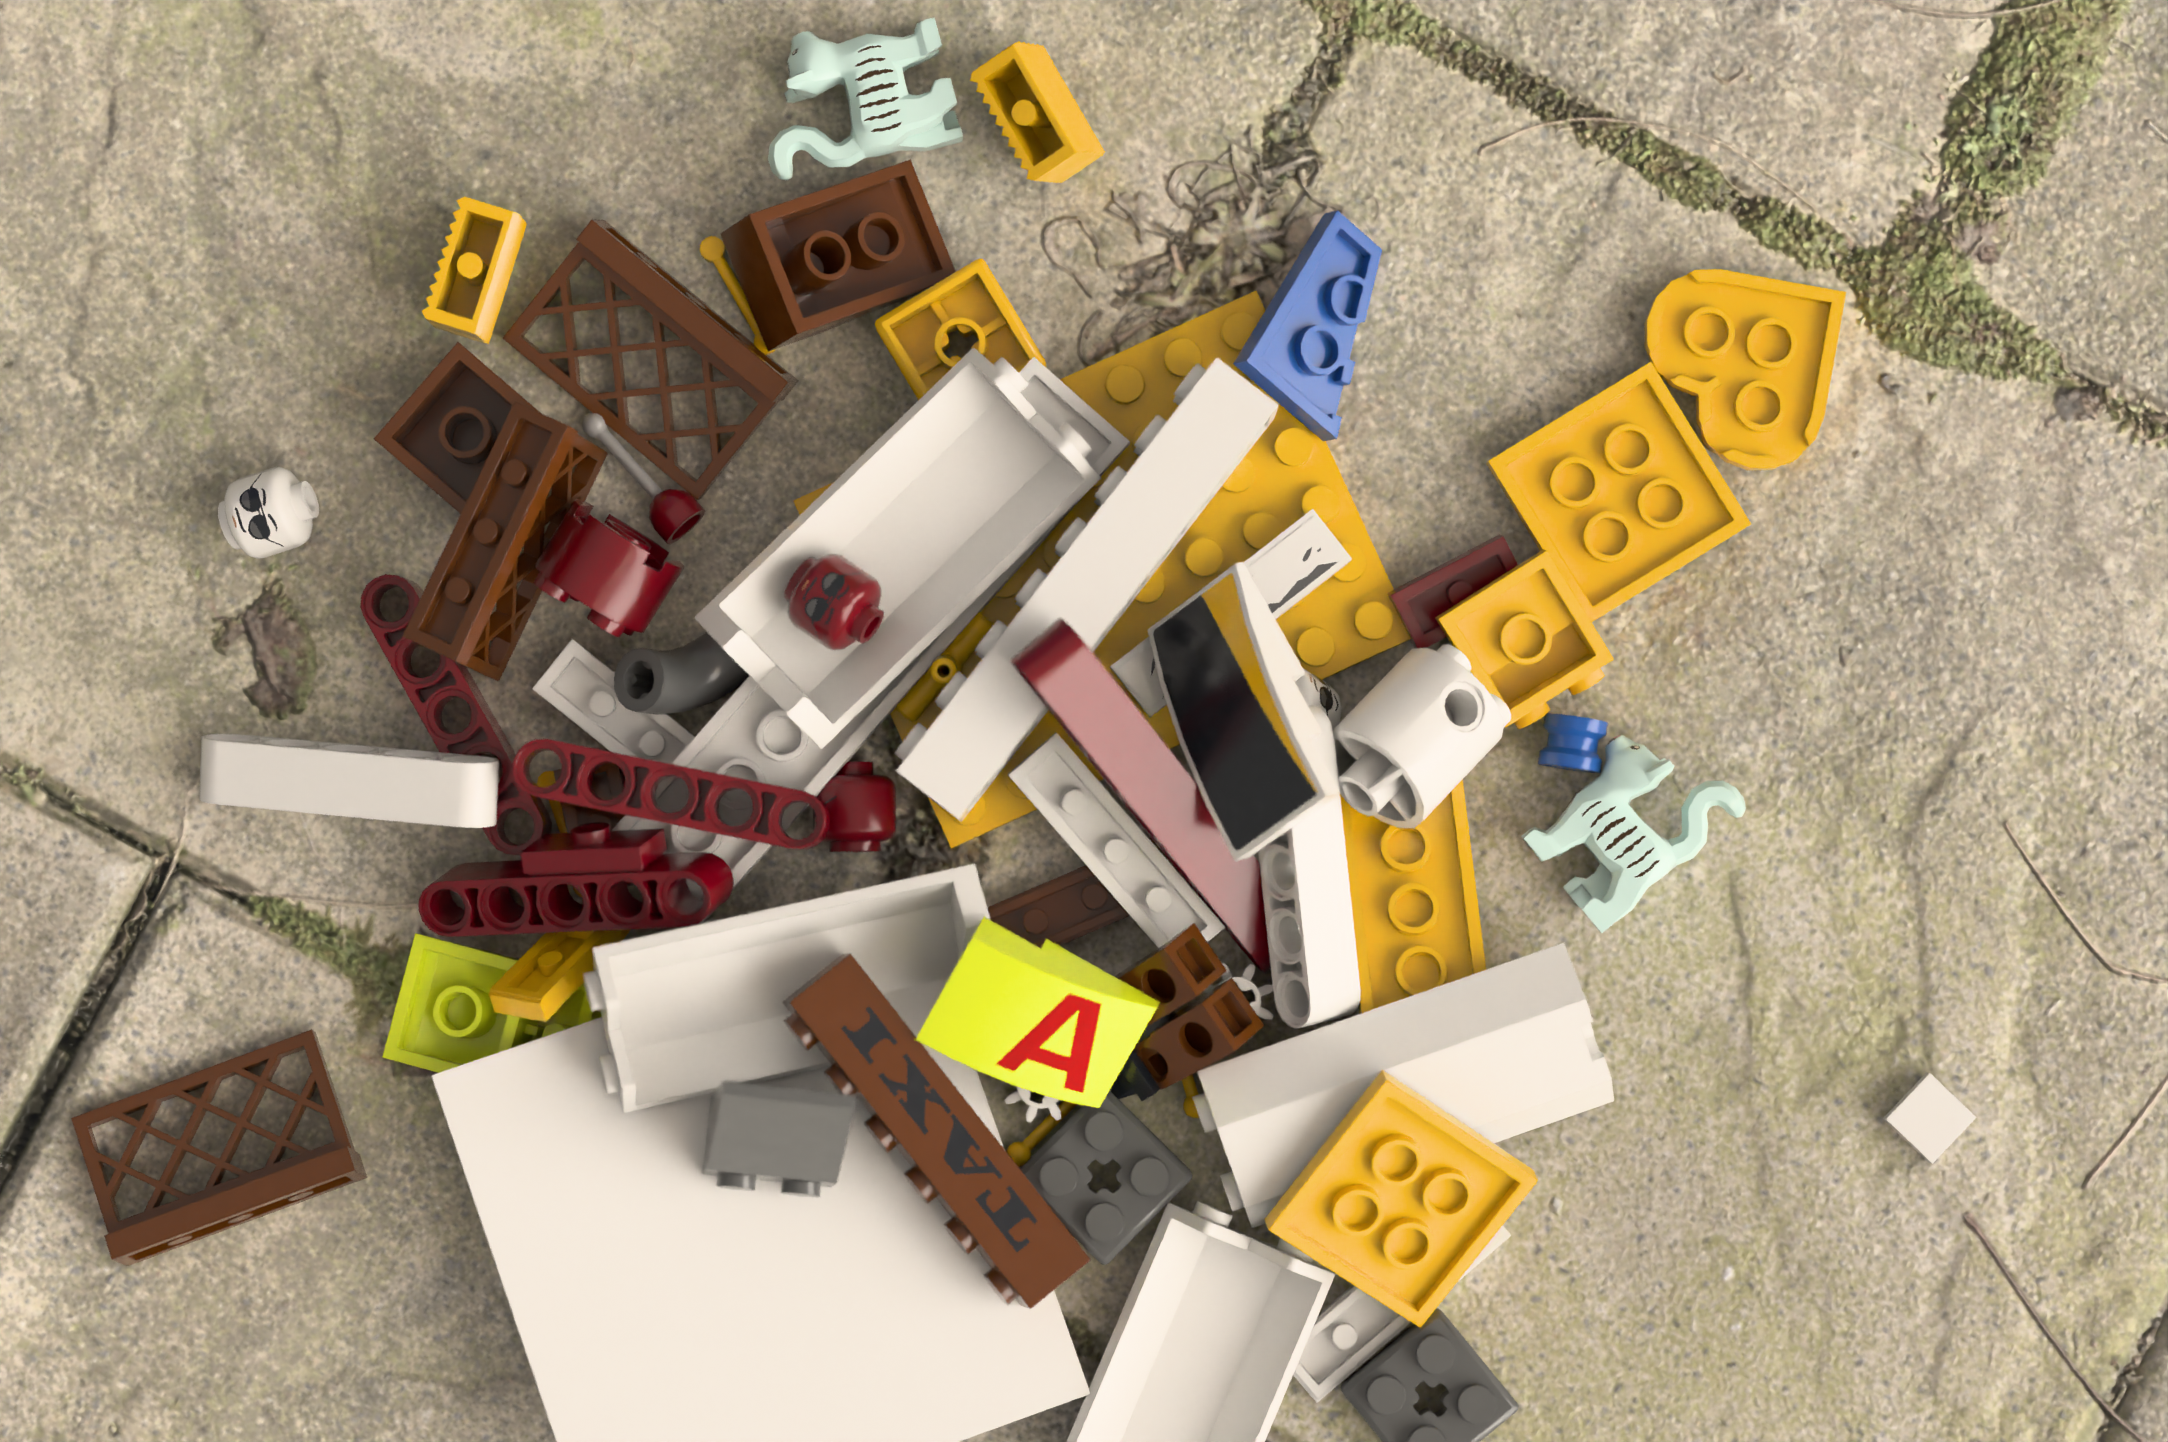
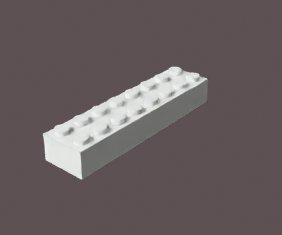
M1216 357L1207 370L1198 363L1192 368L1174 393L1176 396L1173 402L1178 405L1175 412L1168 421L1156 415L1134 444L1136 446L1134 452L1140 456L1128 472L1119 466L1113 470L1094 496L1096 497L1095 503L1100 506L1099 510L1088 524L1079 517L1071 524L1055 546V549H1057L1055 553L1061 559L1048 575L1039 568L1034 572L1015 597L1016 604L1022 608L1008 627L1000 620L992 626L975 649L976 655L982 659L968 678L959 671L954 675L935 701L937 706L943 710L929 729L918 723L895 752L903 760L896 771L960 822L968 815L1048 711L1047 707L1018 673L1010 660L1060 617L1071 626L1090 650L1094 652L1274 420L1279 405Z

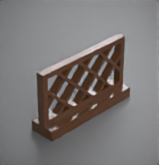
M592 219L576 238L579 242L504 335L503 339L589 411L599 414L607 426L695 499L699 500L778 402L786 398L798 383V380L771 357L756 348L753 342L608 222ZM584 260L603 274L606 302L572 304L570 277ZM615 285L632 299L616 301ZM560 291L562 306L547 308ZM642 306L652 315L655 342L621 345L617 308ZM607 309L611 347L577 350L573 312ZM563 313L567 351L544 353L524 337L540 315ZM664 325L681 340L665 341ZM690 346L700 354L704 383L670 386L666 348ZM656 349L660 387L626 390L622 352ZM612 353L615 391L593 394L581 384L578 357ZM568 358L569 373L552 359ZM712 365L730 380L714 381ZM738 386L758 403L742 424L718 425L715 388ZM705 390L708 427L675 431L671 393ZM660 394L664 432L641 434L629 423L627 397ZM616 398L618 414L601 400ZM735 432L721 449L719 433ZM709 434L712 462L701 476L695 479L678 464L675 438ZM665 439L667 454L650 440Z
M514 402L404 631L403 637L499 682L542 593V590L533 583L539 574L534 565L574 500L586 501L608 452L578 435V431L569 425ZM577 465L572 475V468ZM547 523H549V525H548V527H547V529H546V531H545V533H544L545 525H546ZM523 546H524V552L519 556V554H520V552H521V550H522V548H523ZM522 580V582H521V584H520V586H519V588H518V590H517V583ZM494 638L489 649V642Z
M312 1029L71 1118L108 1232L104 1237L111 1259L125 1266H130L368 1178L361 1156L354 1149L316 1032ZM302 1050L306 1051L312 1072L300 1095L270 1082L283 1057ZM266 1064L260 1077L248 1071ZM234 1075L242 1076L257 1083L240 1118L211 1104L221 1081ZM206 1086L200 1099L188 1094V1092ZM317 1087L324 1106L311 1101ZM266 1089L296 1102L280 1136L250 1123ZM175 1097L196 1105L180 1140L151 1127L162 1102ZM307 1107L328 1117L335 1139L334 1142L313 1150H307L290 1142ZM145 1109L140 1121L127 1116L128 1114ZM207 1111L236 1124L220 1158L190 1145ZM115 1119L136 1127L119 1162L99 1152L92 1130L93 1127ZM246 1130H250L276 1143L265 1167L250 1173L230 1164ZM147 1133L176 1146L159 1181L130 1168ZM286 1148L299 1153V1155L280 1161ZM186 1152L216 1165L204 1190L191 1195L170 1187ZM103 1163L116 1168L110 1181L108 1180ZM226 1170L239 1176L220 1184ZM126 1174L156 1187L144 1212L121 1220L114 1198ZM166 1192L179 1198L160 1206Z

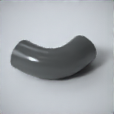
M706 631L702 636L688 644L672 650L632 649L622 657L616 667L614 690L618 701L631 711L648 714L681 713L713 703L740 687L750 675Z

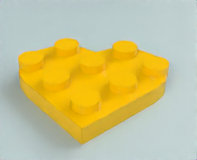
M1722 269L1694 270L1685 276L1672 280L1653 300L1644 323L1645 350L1650 359L1649 361L1652 362L1661 379L1665 380L1672 388L1696 397V422L1701 432L1702 443L1709 451L1716 453L1724 462L1745 470H1773L1794 462L1815 441L1825 416L1846 292Z

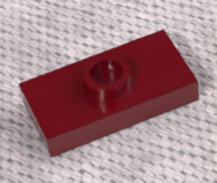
M595 822L574 827L571 829V833L545 834L522 850L520 855L523 873L528 874V876L637 872L644 870L667 851L664 828L610 831L608 823Z

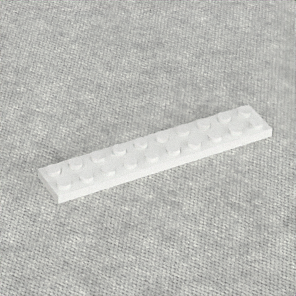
M1033 357L1019 372L1028 383V386L1020 393L1055 429L1058 430L1066 422L1085 440L1092 451L1084 459L1101 477L1129 446L1130 441ZM1081 498L822 749L749 676L671 764L801 790L817 796L928 671L934 659L940 656L976 614L984 609ZM671 776L664 779L658 785L656 801L664 812H678L687 804L689 789L682 778ZM734 789L727 792L719 803L720 816L730 826L744 824L753 812L751 797L742 789ZM796 802L785 810L782 816L784 831L808 807V803ZM625 815L612 829V831L664 828L667 851L663 854L707 852L717 855L731 869L734 878L733 890L773 846ZM686 879L691 893L697 898L704 900V895L699 885L690 879ZM712 913L702 920L701 923H704Z

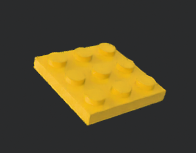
M1652 362L1634 371L1486 463L1540 551L1547 550L1591 622L1751 525V522Z
M1381 1070L1264 1220L1269 1231L1421 1328L1537 1183L1538 1178L1533 1169Z

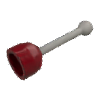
M589 413L584 417L582 428L585 434L594 438L598 437L652 498L649 506V519L654 530L667 544H672L682 538L702 519L705 509L688 492L682 490L667 489L662 491L607 430V425L602 416L596 413Z

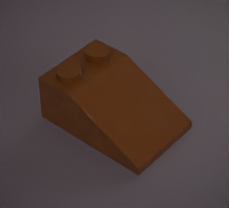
M911 159L751 213L720 233L768 352L820 334L920 294L956 272Z

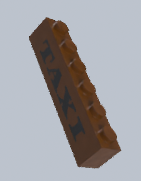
M851 953L839 956L782 1002L791 1013L790 1016L783 1020L789 1031L805 1050L808 1051L815 1045L819 1048L831 1064L824 1071V1074L838 1093L857 1095L856 1097L871 1115L864 1122L867 1130L887 1153L896 1147L907 1160L911 1168L904 1173L905 1178L927 1204L935 1198L940 1202L951 1216V1219L943 1224L967 1255L976 1249L991 1269L983 1276L1006 1305H1009L1016 1299L1020 1306L1032 1309L1091 1260L921 1042L915 1040L916 1036Z

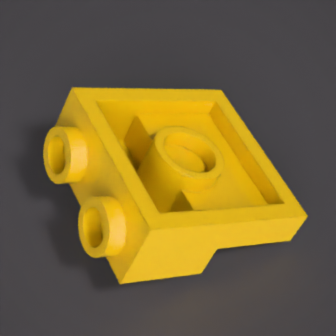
M1547 550L1538 552L1435 617L1452 646L1459 649L1468 658L1471 664V673L1485 686L1489 693L1502 699L1510 709L1511 720L1505 728L1514 723L1518 729H1522L1536 722L1551 710L1547 701L1566 689L1570 691L1571 695H1576L1590 688L1605 676L1601 667L1614 660Z

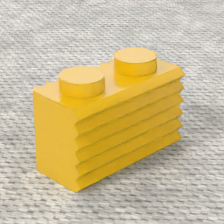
M1018 41L971 73L970 81L978 83L976 92L984 94L982 103L990 104L989 114L997 115L995 125L1003 126L1001 135L1009 137L1008 146L1016 148L1014 157L1022 159L1020 168L1028 170L1026 179L1063 183L1105 153L1043 45L1025 44V42L1021 43Z
M464 196L457 200L461 209L453 212L457 221L449 225L453 233L445 237L449 245L441 249L445 258L437 261L441 269L433 274L437 282L429 286L433 294L425 298L429 307L421 311L425 319L437 329L489 344L527 223L516 212Z

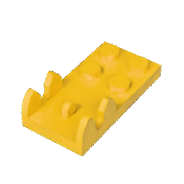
M1463 779L1415 828H1398L1382 822L1374 816L1364 815L1352 808L1340 794L1361 989L1359 1014L1486 970Z

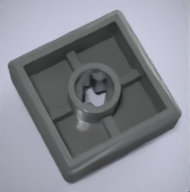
M1110 1090L1100 1108L1082 1105L1020 1168L1070 1234L1103 1265L1110 1263L1192 1179L1191 1170ZM1096 1159L1103 1165L1109 1163L1112 1159L1118 1162L1120 1168L1115 1176L1121 1184L1116 1190L1111 1191L1103 1186L1096 1192L1089 1187L1088 1183L1091 1181L1093 1174L1088 1166L1092 1161Z
M1439 1308L1434 1310L1421 1328L1413 1324L1347 1378L1340 1387L1345 1397L1382 1442H1480L1517 1412L1519 1408L1518 1403ZM1424 1381L1432 1388L1440 1383L1446 1388L1440 1396L1441 1402L1444 1405L1435 1413L1428 1407L1420 1412L1416 1411L1413 1407L1419 1400V1395L1415 1388Z

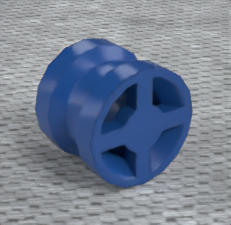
M1547 713L1543 724L1549 733L1547 746L1539 751L1538 764L1565 770L1601 773L1603 760L1597 752L1599 741L1607 734L1608 722L1579 716Z

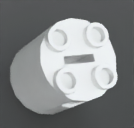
M1443 644L1437 651L1429 648L1411 649L1333 729L1340 794L1352 808L1364 815L1374 816L1380 821L1398 828H1415L1502 738L1503 728L1511 720L1510 709L1502 699L1489 693L1485 686L1471 673V664L1468 658L1456 647Z

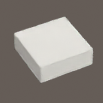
M1926 1072L1883 1117V1120L1928 1163L1933 1164L1974 1121L1976 1116L1931 1073Z

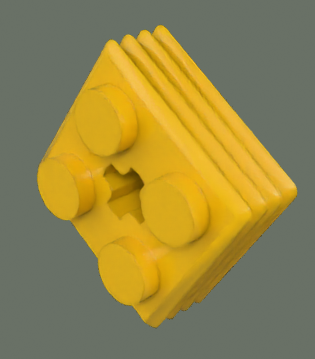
M981 258L974 260L875 321L877 333L918 400L961 360L958 355L948 358L943 353L950 347L948 335L957 330L963 338L974 335L978 341L971 348L974 347L992 364L1003 357L1019 373L1035 357L1046 367L1045 359L988 265Z

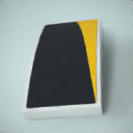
M1243 562L1236 563L1147 630L1160 685L1179 742L1202 797L1234 861L1249 858L1340 794L1337 785L1312 742L1323 732L1295 684V681L1306 673Z

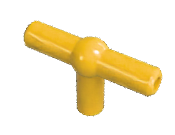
M981 612L976 614L948 648L934 659L928 671L896 706V710L909 721H916L958 671L962 673L963 664L992 628L993 623Z

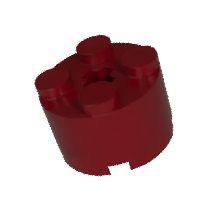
M575 499L534 566L539 571V574L533 583L539 589L561 602L566 603L570 598L591 608L587 619L613 636L620 638L622 633L632 636L634 631L644 633L683 571L684 565L680 561H666L663 564L669 552L659 544L610 514L604 523L590 515L594 507L593 505Z

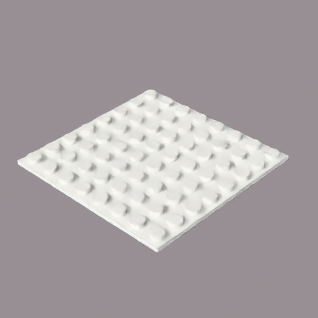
M602 1017L431 1075L556 1442H959L1091 1394L1055 1291H1052L1032 1309L1020 1306L1016 1299L1009 1305H1006L983 1276L991 1269L976 1249L967 1255L943 1224L951 1219V1216L940 1202L935 1198L927 1204L905 1178L904 1173L911 1168L907 1160L896 1147L887 1153L867 1130L864 1122L871 1115L857 1097L837 1183L832 1187L821 1186L820 1197H803L782 1194V1182L756 1180L754 1191L716 1187L717 1175L703 1174L710 1098L713 1093L623 1113L619 1092L607 1094L602 1078L599 1056L609 1054ZM923 1045L1003 1147L977 1070L947 1057L927 1045ZM829 1067L754 1083L757 1085L838 1093L824 1074V1071Z

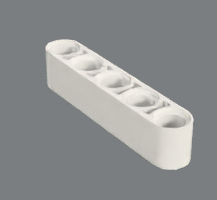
M1309 705V709L1323 732L1312 742L1339 789L1334 734L1327 715L1319 707ZM1339 794L1258 851L1274 1000L1282 1020L1288 1026L1295 1029L1352 1015L1358 1009L1360 1003L1361 989Z
M209 734L201 737L199 800L204 803L441 826L491 827L497 823L499 760L476 755L241 734Z

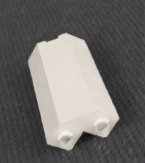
M973 347L694 617L712 638L821 749L1101 479L1098 473L1084 459L1092 451L1091 447L1066 422L1057 430L1031 406L1020 393L1028 386V383L1003 357L992 364ZM828 554L841 555L878 581L882 591L878 608L884 612V617L876 633L866 643L861 644L856 640L844 649L831 650L794 626L789 619V602L784 598L787 584L798 567L810 557L820 559Z
M975 864L594 947V971L583 973L591 1011L601 1010L609 1054L600 1055L599 1063L606 1093L619 1092L623 1113L714 1093L723 1081L754 1084L831 1066L830 1062L816 1045L807 1051L792 1035L783 1021L791 1013L782 1002L842 954H852L917 1037L983 917L990 920Z
M1561 943L1197 1071L1204 1093L1193 1096V1100L1204 1132L1207 1133L1217 1129L1231 1171L1220 1175L1232 1212L1245 1208L1251 1228L1265 1224L1264 1219L1381 1070L1396 1078L1492 1143L1613 1102L1612 1079L1605 1057L1600 1052L1591 1026L1593 1019L1565 944Z
M1197 1201L1192 1212L1168 1202L1089 1387L1091 1394L1086 1395L1066 1442H1265L1335 1277V1273L1313 1264L1311 1257L1280 1238L1276 1247L1229 1227L1233 1216L1208 1204Z

